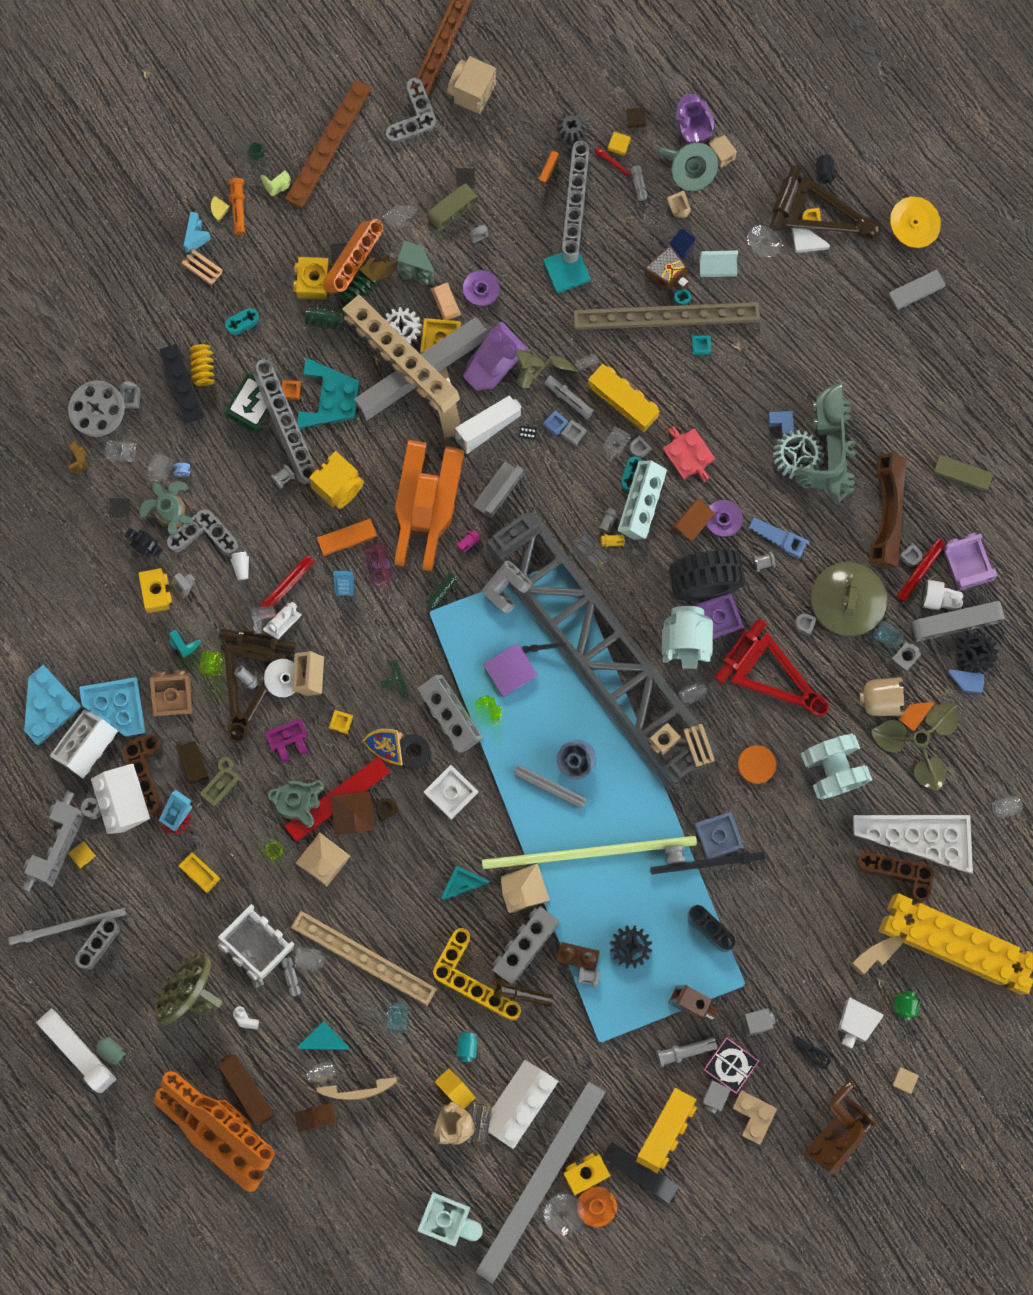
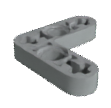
M418 78L410 79L406 86L416 116L388 126L385 136L389 142H399L429 131L436 124V117L423 83ZM412 83H414L415 85H419V87L417 88L418 94L422 93L423 95H418L417 97L413 98V96H416V93L414 89H410ZM421 99L426 102L424 109H419L416 106L418 100ZM425 117L432 119L430 126L425 123L421 125L422 129H419V124L416 120L419 119V123L425 121ZM406 124H415L416 130L408 132L405 127ZM399 126H402L405 135H402V132H400L396 138L389 136L392 129L397 132L401 129Z
M206 509L199 511L191 518V523L183 524L174 535H170L167 539V545L172 552L182 551L204 532L225 555L231 556V554L237 553L239 549L236 539L212 512ZM203 515L205 517L209 516V522L212 524L210 527L206 521L201 522ZM190 526L196 528L195 534L191 536L185 533L186 529ZM220 528L223 533L220 537H214L212 531ZM180 533H182L183 536H184V538L187 539L186 541H184V539L181 537ZM225 537L229 544L234 543L232 550L229 548L226 550V544L223 542ZM174 539H175L176 541H178L179 539H181V540L179 541V544H180V545H179L178 547H177L176 545L172 546V545H173V542H172V541H173Z

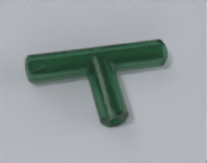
M391 661L390 664L395 677L382 680L381 686L386 688L397 684L403 698L408 697L409 693L398 661Z

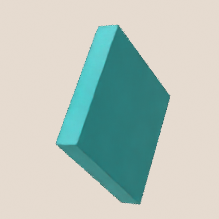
M568 250L567 252H568V253H573L574 251H573V250ZM580 252L578 260L574 263L565 262L562 258V253L543 259L556 294L591 282Z

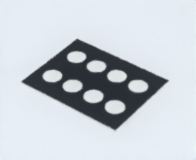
M520 425L519 438L535 440L537 428Z

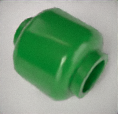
M904 990V994H896L893 1005L896 1017L912 1020V1018L918 1016L921 1000L915 997L916 993Z

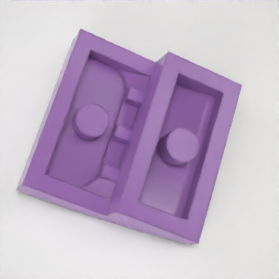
M518 643L483 664L503 697H506L520 686L526 685L538 676Z

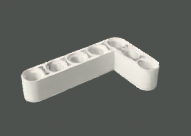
M52 1008L36 1022L85 1076L83 1079L94 1091L102 1093L116 1080L115 1076Z

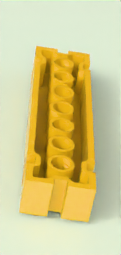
M899 893L892 895L887 910L891 913L883 918L878 932L893 938L901 935V941L907 945L999 986L1008 984L1007 989L1019 995L1029 994L1033 979L1030 978L1031 973H1033V953L1029 951L1019 953L1020 947L924 904L912 905L913 899ZM904 917H907V920L909 921L908 924H906V920L904 919Z

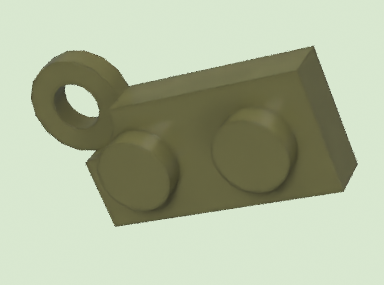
M228 757L219 760V773L200 793L213 807H216L241 779L232 771L234 764ZM224 762L229 763V767L226 769L222 767Z

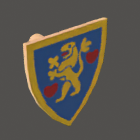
M377 729L369 733L362 740L366 747L377 757L392 764L403 765L400 740L404 735L398 732V730Z

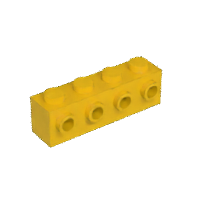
M602 364L588 379L587 386L643 433L658 418L660 412L658 406L652 401H647L642 392L630 387V383L625 378L618 377L615 370L610 366L606 367Z
M677 1088L674 1089L638 1154L636 1162L656 1173L659 1172L660 1168L665 1169L669 1158H667L669 1151L674 1152L679 1142L676 1140L679 1133L683 1135L688 1126L685 1123L688 1116L692 1118L696 1112L697 1107L694 1105L697 1099Z

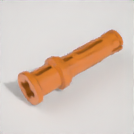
M233 178L228 180V185L230 186L229 200L232 202L234 234L240 236L246 234L243 201L245 200V194H243L244 180Z

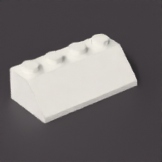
M524 1060L490 1111L489 1124L484 1123V1121L481 1124L482 1129L484 1125H488L489 1134L511 1149H514L558 1081L540 1068Z

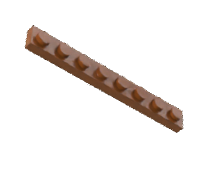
M355 79L287 194L286 202L300 209L303 208L371 92L370 86Z

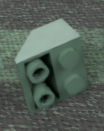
M404 241L397 259L398 274L404 279H414L422 285L429 284L433 286L434 268L423 247Z

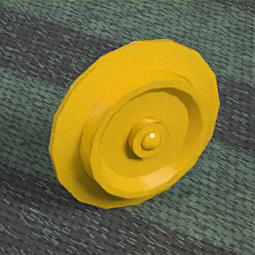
M912 196L902 199L894 206L890 214V226L893 234L901 243L908 247L922 248L936 240L941 228V219L938 211L929 201Z

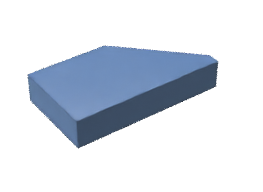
M948 670L949 676L955 680L962 692L983 693L985 674Z

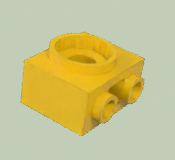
M299 257L294 269L295 274H297V281L293 283V291L297 292V298L327 300L328 293L324 290L323 281L329 273V259ZM318 276L319 279L313 281L311 280V277Z

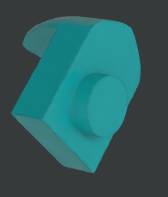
M177 630L169 633L172 638L169 642L174 650L178 649L183 658L190 655L201 642L197 640L185 645Z

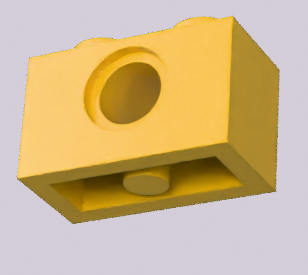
M162 568L139 572L144 607L147 614L169 610V603H172L171 593L167 592L166 585H169L167 573L164 574ZM160 587L161 591L158 594H152V589Z
M592 1153L583 1158L584 1163L577 1166L575 1162L565 1168L567 1172L563 1173L574 1195L610 1177L600 1155L595 1156ZM583 1167L591 1170V1177L589 1179L581 1177L580 1170Z

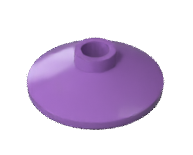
M479 270L472 272L463 283L465 298L477 306H486L493 303L500 292L498 279L488 271ZM482 288L485 291L483 293H479L478 290Z
M719 500L709 506L715 514L706 526L713 534L720 537H728L738 532L743 522V515L735 503L728 500ZM720 518H725L727 522L721 523Z

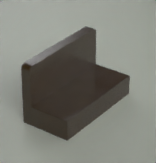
M196 741L182 746L179 743L175 746L190 784L209 778Z

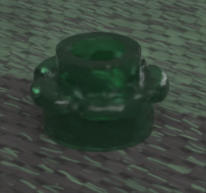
M254 142L249 146L247 153L253 160H260L261 157L265 156L266 151L261 143Z

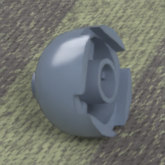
M572 740L563 744L556 755L559 770L568 775L570 779L579 780L588 776L596 765L594 749L583 740Z

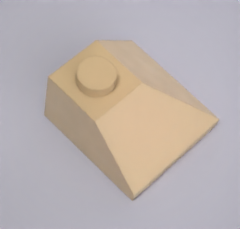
M319 832L296 864L327 887L350 858V855Z
M538 863L501 876L502 894L509 913L514 914L550 901Z

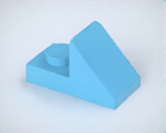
M190 212L184 241L186 253H191L192 249L196 250L211 239L209 232L201 231L202 220L199 219V215L196 212Z
M177 790L173 791L159 821L173 831H176L192 809L190 805L191 800Z

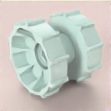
M853 733L824 741L801 753L805 767L811 768L822 765L827 778L813 785L818 799L834 797L872 781L868 767L863 765L850 768L846 756L860 749L856 736Z

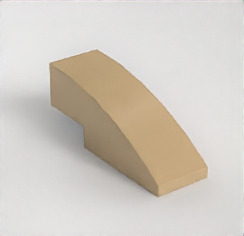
M902 936L891 937L872 946L858 956L850 966L861 976L874 963L881 967L902 945Z

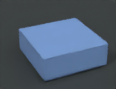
M556 410L543 422V426L555 437L569 424Z

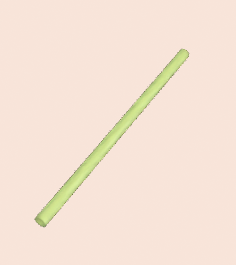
M696 836L483 859L482 866L483 869L660 850L671 846H696L697 840Z

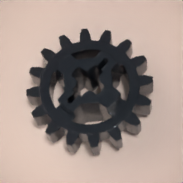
M129 528L124 535L131 542L129 545L148 558L151 555L158 559L164 552L157 545L159 541L141 529L137 532Z
M975 631L973 636L971 633H968L966 635L967 638H961L960 641L962 643L957 645V648L960 650L956 652V655L961 656L957 661H963V669L968 666L969 672L975 669L976 673H980L981 669L986 672L988 667L992 668L994 666L992 661H997L998 657L994 655L999 650L994 649L997 643L990 642L992 640L991 636L985 638V632L979 636L978 631ZM971 641H977L975 644H968ZM981 660H982V661H985V660H986L985 663L977 664V663H978L979 661H981Z
M628 925L625 926V931L619 928V935L613 934L612 936L615 941H610V945L614 946V948L610 949V953H615L612 959H619V966L625 963L626 969H628L630 964H632L634 969L637 967V963L643 966V959L649 960L647 953H652V949L648 948V946L652 945V941L646 940L649 934L643 935V928L640 931H636L635 925L632 930L629 929ZM630 934L627 940L619 941L624 935ZM637 936L643 941L644 945L639 944L636 939ZM633 939L632 943L636 949H633L629 956V948L626 945H629ZM618 949L624 952L625 958L620 955ZM642 953L638 959L632 960L635 954Z

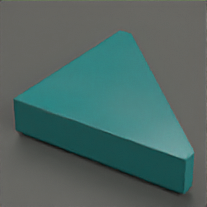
M456 866L441 899L445 900L487 885L489 880Z
M324 1021L298 1046L300 1050L349 1049L348 1045Z

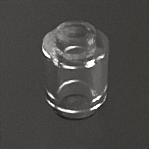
M699 681L684 686L678 691L679 699L684 705L687 704L688 706L706 699L705 694H708L704 683L700 684Z
M1011 795L994 801L992 810L996 817L1004 819L1019 814V811L1023 810V805L1019 796Z
M323 1061L309 1066V1071L305 1072L309 1084L313 1083L314 1086L330 1081L332 1077L336 1076L332 1061Z

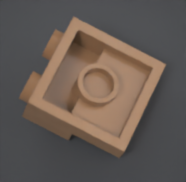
M175 670L174 674L167 675L166 671L154 672V676L150 677L153 716L192 713L190 673H185V670Z

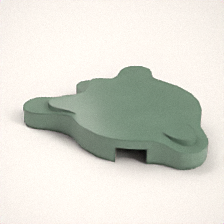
M321 780L308 784L300 781H289L283 787L270 790L268 799L284 818L298 819L306 827H311L315 821L310 813V809L320 806L318 794L324 789V784Z

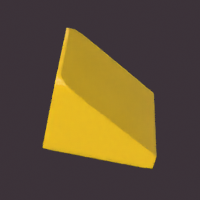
M84 841L68 853L80 869L96 856Z

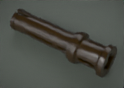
M498 980L494 987V996L497 998L506 997L510 1001L523 1000L548 1007L553 1003L552 994L524 989L519 984L514 983L511 985Z

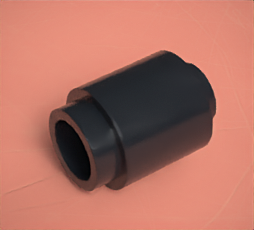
M821 155L816 161L817 180L823 184H828L835 179L834 160L830 155Z

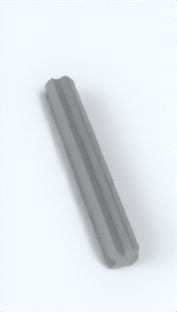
M520 765L517 766L514 772L515 776L579 808H582L586 802L584 797Z

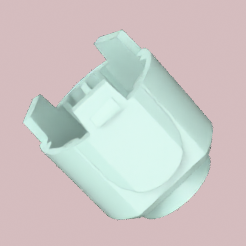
M679 606L672 608L671 616L664 621L662 629L663 663L677 659L682 660V669H697L698 660L710 662L713 651V620L704 616V609L700 607Z

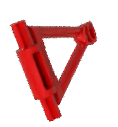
M757 618L749 631L743 632L723 659V666L714 679L723 685L730 674L735 671L736 674L730 683L803 707L815 716H824L829 709L827 700L810 688L770 634L766 632L760 641L757 639L767 626L764 620ZM767 647L804 694L803 697L745 678Z

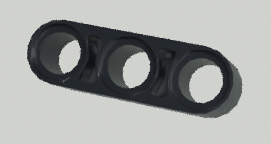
M694 905L691 907L687 915L689 922L720 951L729 952L732 950L736 943L734 935L703 906ZM699 910L702 913V918L699 920L694 919L692 911ZM714 924L717 929L716 933H709L706 926ZM724 937L729 938L731 946L724 947L721 944V939Z

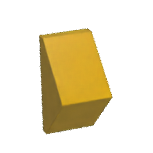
M450 1069L446 1070L435 1081L448 1098L460 1106L461 1109H465L476 1098Z

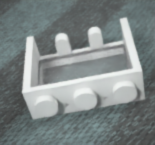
M252 904L218 937L217 941L219 943L218 947L224 953L228 952L233 956L232 960L239 967L243 966L247 970L248 976L253 980L257 979L259 982L294 948L293 942L288 944L282 938L283 934L278 929L276 931L272 929L264 916L260 917L254 912Z

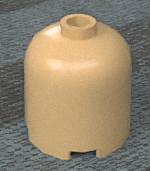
M902 677L874 679L865 684L863 693H860V704H864L868 714L871 716H904V710L900 711V706H904L903 687H899Z

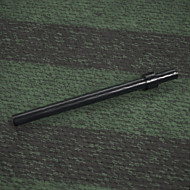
M743 852L735 856L650 867V874L654 875L734 863L749 864L751 861L764 860L765 853Z

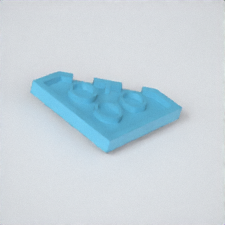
M44 665L28 678L24 731L38 746L82 708Z
M137 677L79 687L81 703L86 710L102 718L126 738L146 735Z

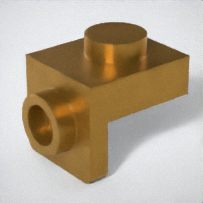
M73 442L69 447L77 461L68 466L72 475L82 473L89 466L85 459L87 453L83 446L78 447L77 443Z

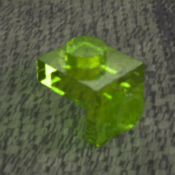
M490 696L478 698L479 701L475 702L476 709L488 706L492 725L500 723V717L503 714L501 706L496 705L495 698H490Z

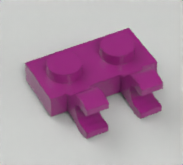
M301 718L265 732L272 752L278 750L283 763L290 760L285 748L288 745L296 743L301 755L308 753L303 739L308 738Z

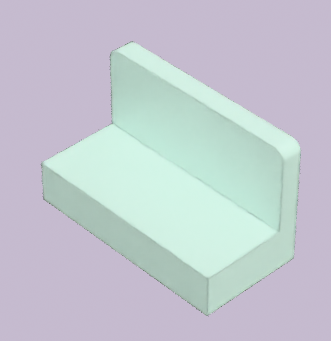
M702 251L699 258L700 277L737 276L738 251Z

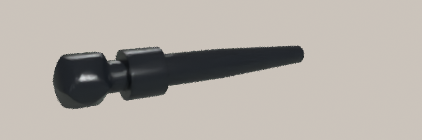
M567 643L526 645L522 647L524 653H529L530 651L538 652V650L567 646Z

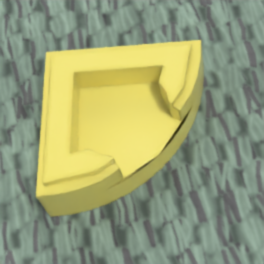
M214 196L211 202V211L214 218L219 222L230 207Z

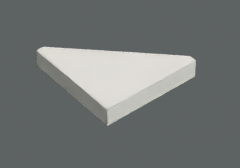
M792 228L795 253L827 250L830 248L826 241L809 229Z

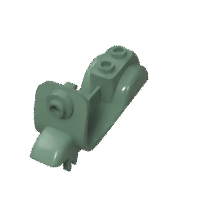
M841 383L823 390L816 397V402H813V413H817V419H814V430H818V435H827L828 471L814 470L813 464H810V468H804L803 464H800L796 471V481L799 485H802L804 488L810 487L827 490L828 495L837 504L839 503L841 492L853 493L854 488H848V486L851 487L855 484V481L848 480L853 479L854 474L848 473L846 466V455L855 456V450L851 451L848 449L855 446V441L845 443L844 421L850 419V415H844V413H850L851 407H844L845 405H850V401L843 399Z

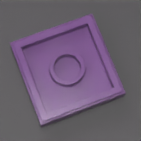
M731 593L695 604V607L704 609V616L713 620V639L744 629Z

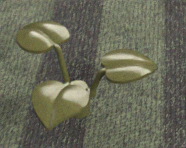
M529 348L526 351L517 349L515 352L521 364L516 384L521 387L529 388L533 378L536 379L538 374L548 364L578 373V370L572 363L560 356L549 355L548 359L544 362L538 356L530 354ZM530 366L541 367L536 371V373H534L535 370Z
M944 703L931 708L926 715L925 721L932 728L927 731H917L914 736L905 738V726L896 720L886 721L872 729V736L875 742L887 752H899L904 747V741L911 740L915 746L922 748L925 761L917 763L914 769V776L918 783L933 791L941 789L946 779V765L939 757L929 759L926 746L929 743V734L934 730L943 736L950 735L956 730L958 726L957 704Z

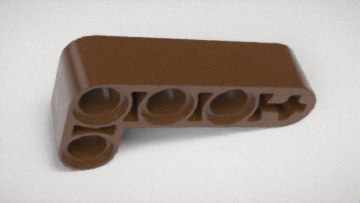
M150 734L126 743L123 753L127 765L134 764L135 771L137 766H144L143 772L137 774L141 790L143 784H150L149 790L142 792L149 815L154 816L159 814V811H162V802L147 758L160 753L163 746L161 740ZM155 740L156 746L153 749H148V743ZM133 747H137L136 755L130 756V750ZM150 800L155 803L152 810L149 808L151 806Z
M869 852L863 853L856 860V867L861 872L911 882L910 898L917 904L925 902L931 895L934 871L929 865ZM866 858V859H867V862H868V863H872V864H869V865L866 867V866H865V863L862 862V861ZM881 862L889 864V871H884L881 868ZM901 866L908 868V875H903L900 872ZM920 870H924L927 872V879H922L920 877ZM917 889L924 891V898H919L916 895Z

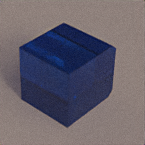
M680 229L669 245L684 260L694 247L695 237L686 230Z

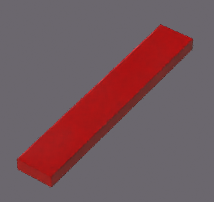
M377 757L320 799V806L318 808L310 809V813L315 821L313 826L306 827L300 820L293 819L285 825V828L293 839L298 842L333 816L330 796L365 792L390 774V771L382 760Z

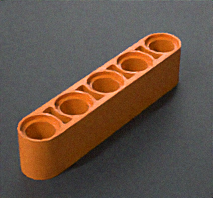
M378 219L368 220L358 226L323 281V287L327 293L342 292L348 287L382 234L383 225Z

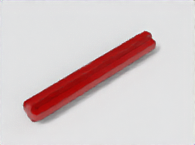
M938 538L900 590L897 595L900 601L905 602L942 551L946 545L943 540Z
M306 555L257 608L258 611L265 616L314 564V560L309 555Z

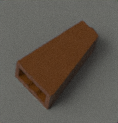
M229 1054L221 1059L222 1063L218 1065L255 1125L260 1127L275 1117L276 1114L236 1054L233 1056Z

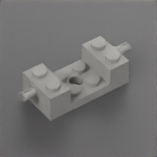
M67 791L62 802L57 800L56 804H52L50 807L49 819L55 825L62 828H59L55 834L56 841L54 846H50L46 854V857H48L47 861L34 855L26 860L23 869H25L24 873L27 875V880L22 889L30 892L34 881L53 887L85 816L79 809L70 806L74 796L73 793Z

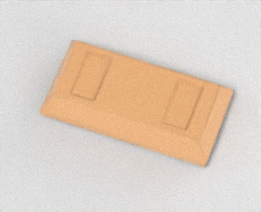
M448 282L431 288L443 320H450L461 315Z

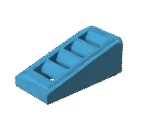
M333 571L335 594L354 595L355 581L353 572Z

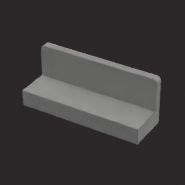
M504 462L473 504V507L492 519L524 475V469L518 465L514 468L507 462Z

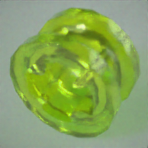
M272 841L267 844L265 852L269 858L278 859L283 854V847L279 842ZM272 845L280 848V852H276L277 855L273 856L272 852H269V848H272Z

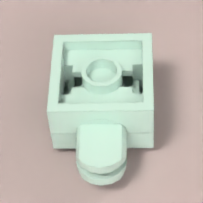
M433 1192L418 1231L456 1246L459 1236L469 1241L478 1240L482 1235V1226L478 1222L467 1218L470 1207Z

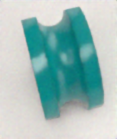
M681 289L677 290L674 295V303L677 306L689 305L691 299L690 292L686 289L683 291ZM685 295V298L687 299H684V302L680 301V298L677 297Z

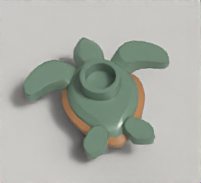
M172 482L168 486L167 492H165L161 484L153 483L152 491L157 499L144 501L140 507V516L146 518L148 513L154 509L158 520L168 525V532L174 535L177 527L182 526L183 523L189 524L192 522L191 518L185 515L184 503L180 496L177 495L178 492L187 490L188 485L184 482Z

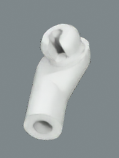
M241 1006L234 1009L233 1017L240 1027L258 1030L259 1020L249 1019L245 1009Z

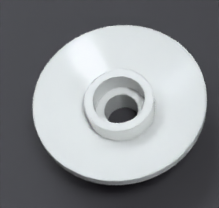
M277 659L266 668L264 683L267 690L274 696L288 697L295 693L293 691L294 662L288 659ZM283 675L288 677L286 682L282 680Z

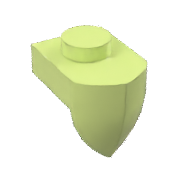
M286 171L282 172L272 181L266 176L261 175L265 189L272 196L277 195L280 191H285L291 184L290 175Z

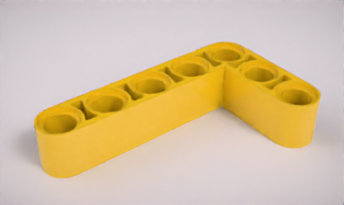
M459 928L455 930L434 967L433 975L435 980L507 1020L514 1021L518 1019L521 1013L518 1003L510 1001L509 998L500 997V1004L496 1007L491 1006L489 999L494 996V990L455 969L470 942V934L466 929ZM459 933L466 935L467 940L464 943L456 941L455 938ZM449 951H455L457 958L450 961L446 958V954ZM445 968L448 971L447 976L439 978L436 974L438 969ZM456 978H463L465 985L461 988L454 985ZM474 987L482 989L483 993L480 997H474L471 994ZM509 1006L517 1008L518 1012L515 1016H509L506 1013V1009Z

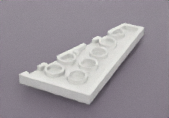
M970 815L853 816V836L969 874L973 873Z

